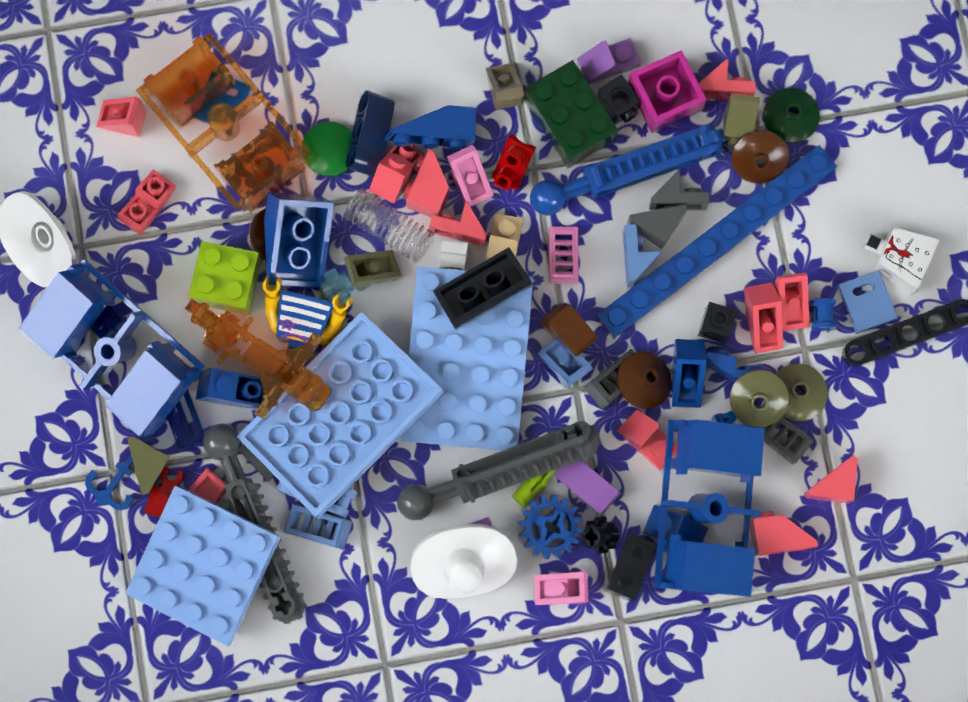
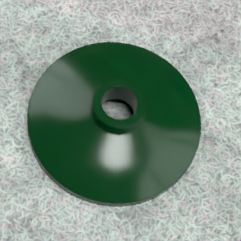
M785 88L775 92L767 100L763 110V120L767 130L781 136L786 143H798L808 139L815 132L820 120V111L814 98L807 92L797 88ZM794 108L798 111V115L791 116L788 110Z

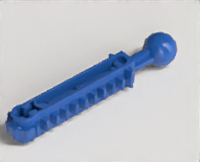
M707 124L585 167L583 169V177L559 184L552 180H542L532 188L530 204L539 214L545 216L554 215L561 211L565 201L590 192L592 199L713 158L724 152L722 145L727 140L722 129L716 130L714 124Z

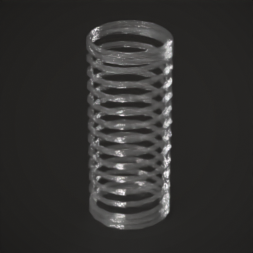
M359 189L348 204L344 213V219L348 222L352 221L353 225L357 224L358 228L363 227L364 232L368 231L369 235L374 234L375 239L379 237L380 242L385 241V245L390 244V248L396 247V252L401 251V255L407 254L408 259L412 257V262L418 263L430 247L435 237V232L427 229L422 235L425 226L422 225L417 231L419 222H416L410 230L414 222L413 218L406 224L409 218L408 215L404 216L401 220L403 212L396 216L397 208L391 212L392 205L385 209L386 201L380 205L381 198L375 201V195L370 197V192H367L366 189ZM361 212L359 219L354 222L355 217ZM366 216L364 223L360 226L361 220ZM372 218V221H371L369 227H368L367 229H365L366 224H367V223L370 221V219ZM378 221L375 230L371 232V228ZM384 223L381 232L376 236L377 230ZM390 226L386 236L382 239L383 233ZM396 228V230H395V232H394V234H393V236H392V239H391L389 242H387L388 237L391 235V233H392V232L394 231V229ZM402 231L397 243L393 245L394 240ZM415 234L413 240L410 243L409 248L404 252L405 246L409 243V241ZM407 235L403 245L398 249L400 242ZM419 240L414 252L409 256L410 250Z

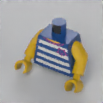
M266 276L263 282V289L266 292L265 313L270 329L273 333L277 334L279 341L288 343L285 359L301 363L305 348L319 350L321 345H327L341 332L347 314L346 310L353 303V298L350 296L346 304H343L339 299L341 292L333 298L332 302L281 290L279 294L278 291L282 285V279L278 277L277 286L272 287L268 284V276Z

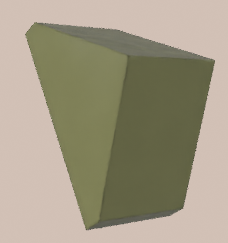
M134 436L127 437L141 495L148 494L170 457Z

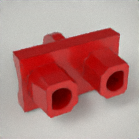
M511 134L507 139L492 175L494 185L506 191L510 188L517 191L536 150V146L523 143Z

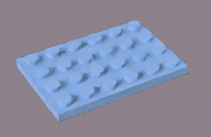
M417 266L409 357L444 390V393L401 435V441L501 451L518 445L533 285L456 331L433 291L467 271Z
M361 311L237 435V438L319 519L444 393V390Z

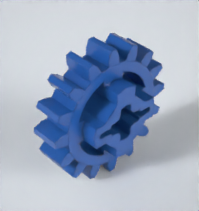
M544 495L539 496V504L530 500L528 503L531 510H521V513L526 516L525 521L517 522L518 525L524 526V531L518 533L519 537L527 538L523 546L525 548L533 546L532 554L535 556L543 551L544 559H549L552 552L555 558L558 559L561 558V550L571 553L569 544L579 543L574 537L575 533L583 532V529L576 527V523L580 522L582 518L573 516V513L577 510L576 506L567 508L568 499L566 498L561 499L558 503L557 495H551L549 501H547ZM554 507L550 510L549 514L541 515L537 513L543 508ZM565 516L568 520V530L565 529L563 522ZM546 521H553L552 525L556 528L554 532H547L548 528L544 526ZM531 524H534L536 527L537 535L535 538L532 534ZM557 538L562 540L556 546L546 547L547 544H550L551 540Z

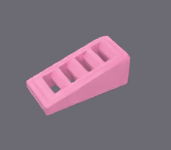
M549 226V284H578V227ZM555 235H572V240H555ZM555 246H572V251L555 250ZM555 256L572 257V261H555ZM555 267H572V272L555 271Z

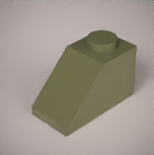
M731 94L723 113L722 123L724 137L727 140L725 145L728 148L733 149L736 142L743 135L754 131L760 97Z

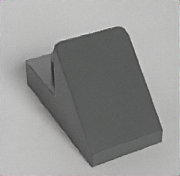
M678 170L651 197L649 210L686 204L687 210H706L709 205V192H702L700 188H687L684 192H680V170Z

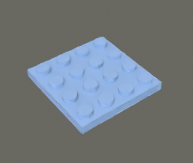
M175 485L125 594L226 646H231L281 536L181 486Z

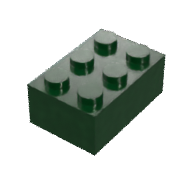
M573 60L524 88V101L567 168L616 141L617 127Z

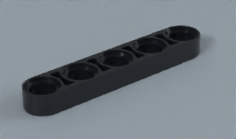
M960 299L856 338L845 345L842 350V358L847 365L860 367L968 325V320L958 319L955 315V308L957 306H965L968 309V300ZM935 315L942 319L943 328L936 331L930 328L928 320L931 316ZM904 326L915 328L917 332L915 340L909 341L902 336V328ZM878 336H885L889 339L890 348L888 350L882 351L876 347L875 339ZM851 346H859L863 350L864 356L862 360L854 361L850 358L848 351Z

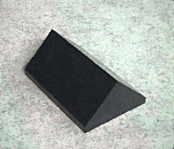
M508 247L433 292L457 331L529 289L533 283Z

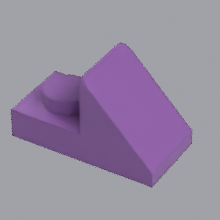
M631 38L608 45L606 40L602 41L577 58L588 84L640 67V61Z

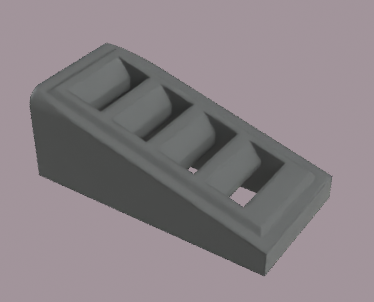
M632 349L585 386L586 392L601 409H605L622 395L617 382L618 373L615 369H619L622 361L634 353ZM607 376L618 387L617 390L606 379Z
M783 417L774 424L767 426L764 434V442L792 465L797 463L814 441L810 436ZM777 424L780 425L782 428L775 437L769 436ZM786 432L790 433L791 436L783 445L779 443V440ZM797 439L800 441V444L792 452L788 448Z

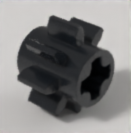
M606 516L595 517L593 521H587V527L583 532V539L587 548H596V554L608 553V550L616 549L615 543L620 536L619 529L615 525L616 522H607Z

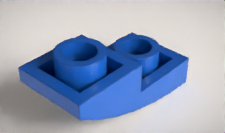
M713 349V352H707L706 365L718 375L733 383L741 375L757 370L749 366H740L739 369H735L737 357L730 356V352L726 350Z

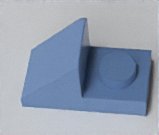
M636 224L625 225L623 229L626 285L627 287H633L659 259L661 251L638 252V250H643L642 233H637Z
M556 339L537 352L541 360L557 375L565 389L593 369L581 355L575 357Z

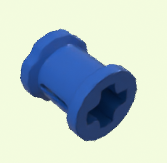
M833 298L810 300V306L813 307L814 324L811 325L812 331L836 330L837 324L834 323L833 311L836 300Z

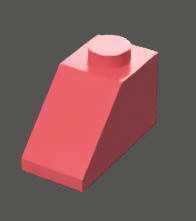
M773 283L744 287L745 312L754 353L783 349L782 302Z
M774 511L760 512V516L750 521L755 556L818 547L815 538L784 515L774 516Z

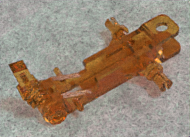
M193 299L190 300L185 309L192 315L191 322L207 331L203 336L205 340L202 344L214 353H217L219 349L223 351L217 359V364H222L225 358L230 356L261 377L265 394L262 396L264 400L254 412L255 415L265 420L273 406L277 407L279 405L277 401L284 392L312 411H319L331 396L332 390L318 375L303 367L309 357L313 358L315 355L313 351L323 340L320 335L312 332L304 345L300 344L298 348L277 350L247 331L253 322V317H248L241 327L238 325L240 320L226 310L224 314L220 313L217 316L208 309L209 305L207 303L199 304ZM241 336L244 337L242 339L243 342L247 343L250 341L252 343L243 356L239 354L241 351L239 348L232 349Z

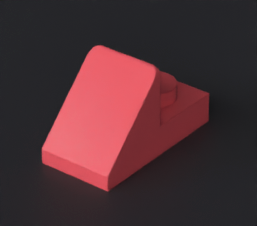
M728 59L699 82L707 99L729 100L731 94L754 96L756 82L748 81L744 77H735L727 80Z
M467 201L465 202L460 222L448 214L432 215L429 224L430 233L485 247L487 234Z
M807 273L777 276L774 287L782 302L783 331L810 327Z
M636 410L617 432L660 471L664 467L667 436L659 429L661 426L659 423ZM674 442L672 447V457L676 454L677 445Z

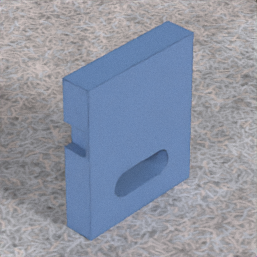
M879 270L837 286L847 313L850 312L851 323L856 334L898 319ZM866 285H871L873 288L872 291L859 296L853 294L854 289Z

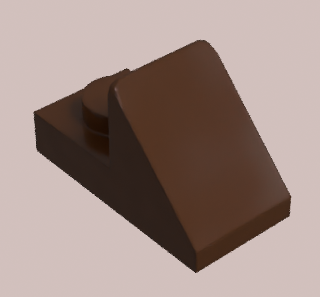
M561 303L558 304L539 321L543 329L575 357L580 355L598 339L597 335L570 304L566 307Z

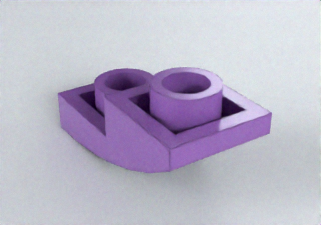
M582 460L560 467L554 474L557 479L601 515L607 511L621 494V492Z

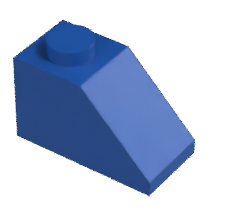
M675 339L672 363V407L701 408L707 363L704 340Z

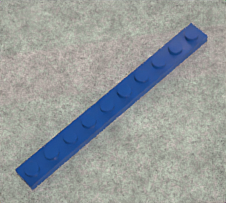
M818 145L596 315V318L613 339L617 338L836 170L838 166L824 149Z

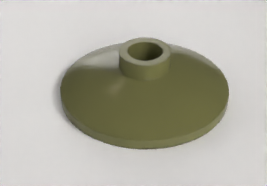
M791 364L776 373L785 383L789 394V404L782 417L791 421L801 422L814 418L822 411L827 402L828 390L824 378L817 370L804 364ZM802 386L805 389V395L799 396L795 388Z
M753 370L741 375L735 381L730 391V406L734 415L741 422L753 427H765L774 424L785 414L789 404V394L783 380L776 374L766 370ZM756 398H763L765 403L762 406L755 405L754 401Z

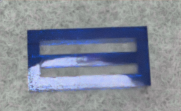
M189 389L184 393V398L199 436L194 438L180 400L175 406L188 438L187 441L183 442L172 411L167 416L179 451L186 450L190 446H196L198 443H203L205 436Z

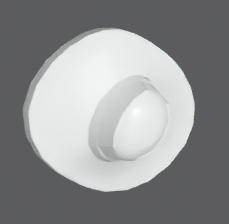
M16 192L4 200L0 206V239L3 247L17 268L29 280L41 287L47 288L58 272L65 271L69 266L76 264L75 251L67 235L66 228L43 202L29 192Z
M463 524L441 529L422 539L412 552L410 568L413 581L418 589L426 595L442 599H457L484 594L505 585L516 571L517 555L514 543L505 532L494 526L484 524Z

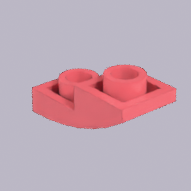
M153 169L135 189V196L118 213V220L139 235H142L167 203L176 189V185Z

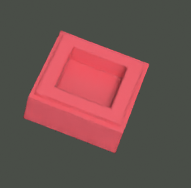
M206 468L188 490L217 504L226 493L224 486L228 484Z

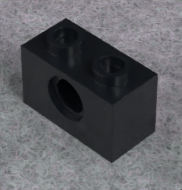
M629 533L625 538L605 592L634 602L657 544Z

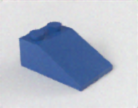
M268 192L264 228L266 276H268L269 285H277V278L280 277L282 279L281 286L323 288L334 208L333 202L322 196Z

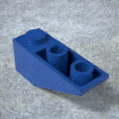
M447 105L392 128L385 136V141H392L396 146H409L411 143L421 144V147L426 149L444 146L449 147L451 151L458 152L475 142L476 108Z
M209 368L201 371L203 374L198 379L196 400L263 410L289 383Z

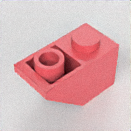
M413 144L409 146L395 145L379 162L369 191L395 203L404 193L407 184L413 177L420 156H424L425 153L418 150Z
M428 149L426 156H420L415 167V172L418 174L414 183L409 181L403 197L407 198L406 206L408 209L431 218L432 215L439 216L442 213L449 197V187L434 151Z

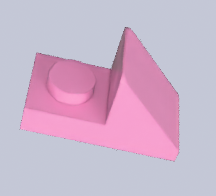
M473 145L447 156L451 167L450 174L464 202L467 201L471 207L494 196L477 150Z
M587 572L535 575V605L584 604L588 602Z

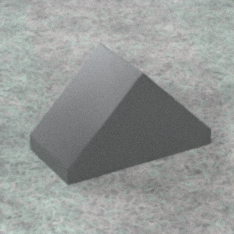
M683 204L631 214L627 224H636L637 233H642V237L663 249L684 218L687 206Z

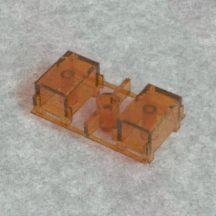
M210 32L205 37L201 38L199 36L192 41L193 46L156 75L150 74L143 79L145 83L136 91L183 146L187 155L193 158L236 211L241 209L243 213L248 210L251 213L267 200L268 192H278L305 170L304 164L308 162L307 155L311 150ZM212 43L254 93L234 109L226 103H218L212 106L207 114L210 128L188 144L149 97L152 96L180 129L233 88L236 82L229 69L210 50ZM263 103L303 151L299 153L280 133L273 121H268V124L264 127L265 131L227 161L222 160L218 164L215 163L213 165L223 182L238 198L239 201L236 202L197 153L216 138L222 141H230L237 137L240 132L239 120Z

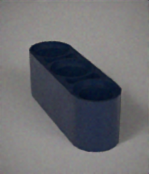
M369 90L362 94L346 157L347 169L374 177L379 162L384 158L387 144L385 136L390 130L395 107L393 99Z

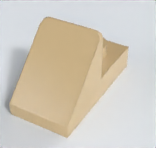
M495 213L486 260L508 247L516 257L524 218Z

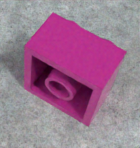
M682 50L635 70L629 75L628 84L641 100L639 109L651 133L703 111L707 99Z

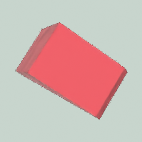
M136 96L103 100L96 127L140 137L147 110L140 98Z
M853 455L806 491L804 493L807 499L846 504L853 502L858 463L856 456Z

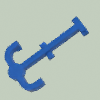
M140 436L141 441L146 444L148 442L153 446L156 442L149 436L145 438ZM131 454L123 465L119 462L115 465L119 471L106 490L98 491L93 487L92 481L98 476L93 470L86 477L85 486L90 493L96 496L98 504L102 506L110 505L114 509L122 511L128 509L135 499L126 495L125 502L118 504L112 500L111 495L123 476L126 474L130 477L133 472L129 469L133 464Z

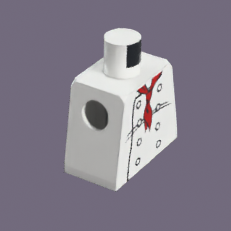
M893 228L888 233L886 239L871 233L864 245V249L878 255L873 266L874 271L879 270L883 277L912 295L920 286L939 239L900 228Z

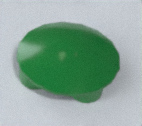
M322 122L313 126L306 133L302 141V157L305 164L313 172L331 178L339 177L348 170L346 168V157L352 131L345 125L337 122Z

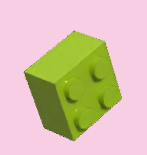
M201 241L188 295L191 302L195 305L250 315L262 263L259 253Z

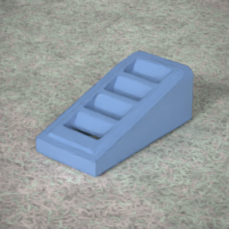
M292 504L284 529L285 533L344 550L352 521L324 513L319 519L316 518L312 534H309V528L314 515L307 508ZM301 513H304L306 515L301 531L296 530ZM327 520L328 524L324 537H320L324 521ZM337 523L338 525L335 531L333 540H331Z

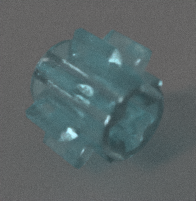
M333 268L323 273L325 281L319 283L327 301L332 302L333 298L341 292L340 302L346 303L350 297L349 293L355 290L346 271L338 273Z

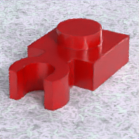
M164 466L160 473V478L163 482L162 486H152L144 510L145 514L158 518L161 517L174 486H179L183 482L184 472L179 471L176 479L169 480V468Z

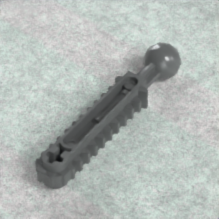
M579 421L471 463L459 464V467L451 470L453 480L429 489L421 484H409L403 488L398 495V509L406 519L423 520L430 515L434 504L460 495L463 503L469 501L474 503L477 498L579 460L592 457L597 452L598 445L601 444L599 434L595 425Z
M220 423L213 425L206 431L203 444L205 451L210 457L220 460L229 482L228 485L224 486L227 493L222 497V500L231 502L227 509L275 533L278 530L277 527L270 526L273 517L266 516L265 513L269 507L261 503L264 495L257 493L261 484L253 483L252 479L245 477L236 455L240 446L237 431L229 424ZM277 545L262 577V582L259 584V588L266 589L267 593L263 598L270 599L271 603L267 608L271 610L273 619L284 622V624H291L292 621L302 618L307 604L303 599L304 594L296 590L300 585L299 582H293L292 580L295 571H289L287 568L291 563L290 560H284L283 558L286 549H280L279 545ZM287 601H291L292 606L285 611L283 606L287 604Z

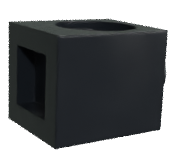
M622 74L598 89L597 98L615 125L621 121L627 123L638 115L637 111L639 110L641 100ZM623 98L626 100L627 105L623 107L614 104L613 99Z
M709 301L705 308L697 336L725 344L730 337L737 310Z

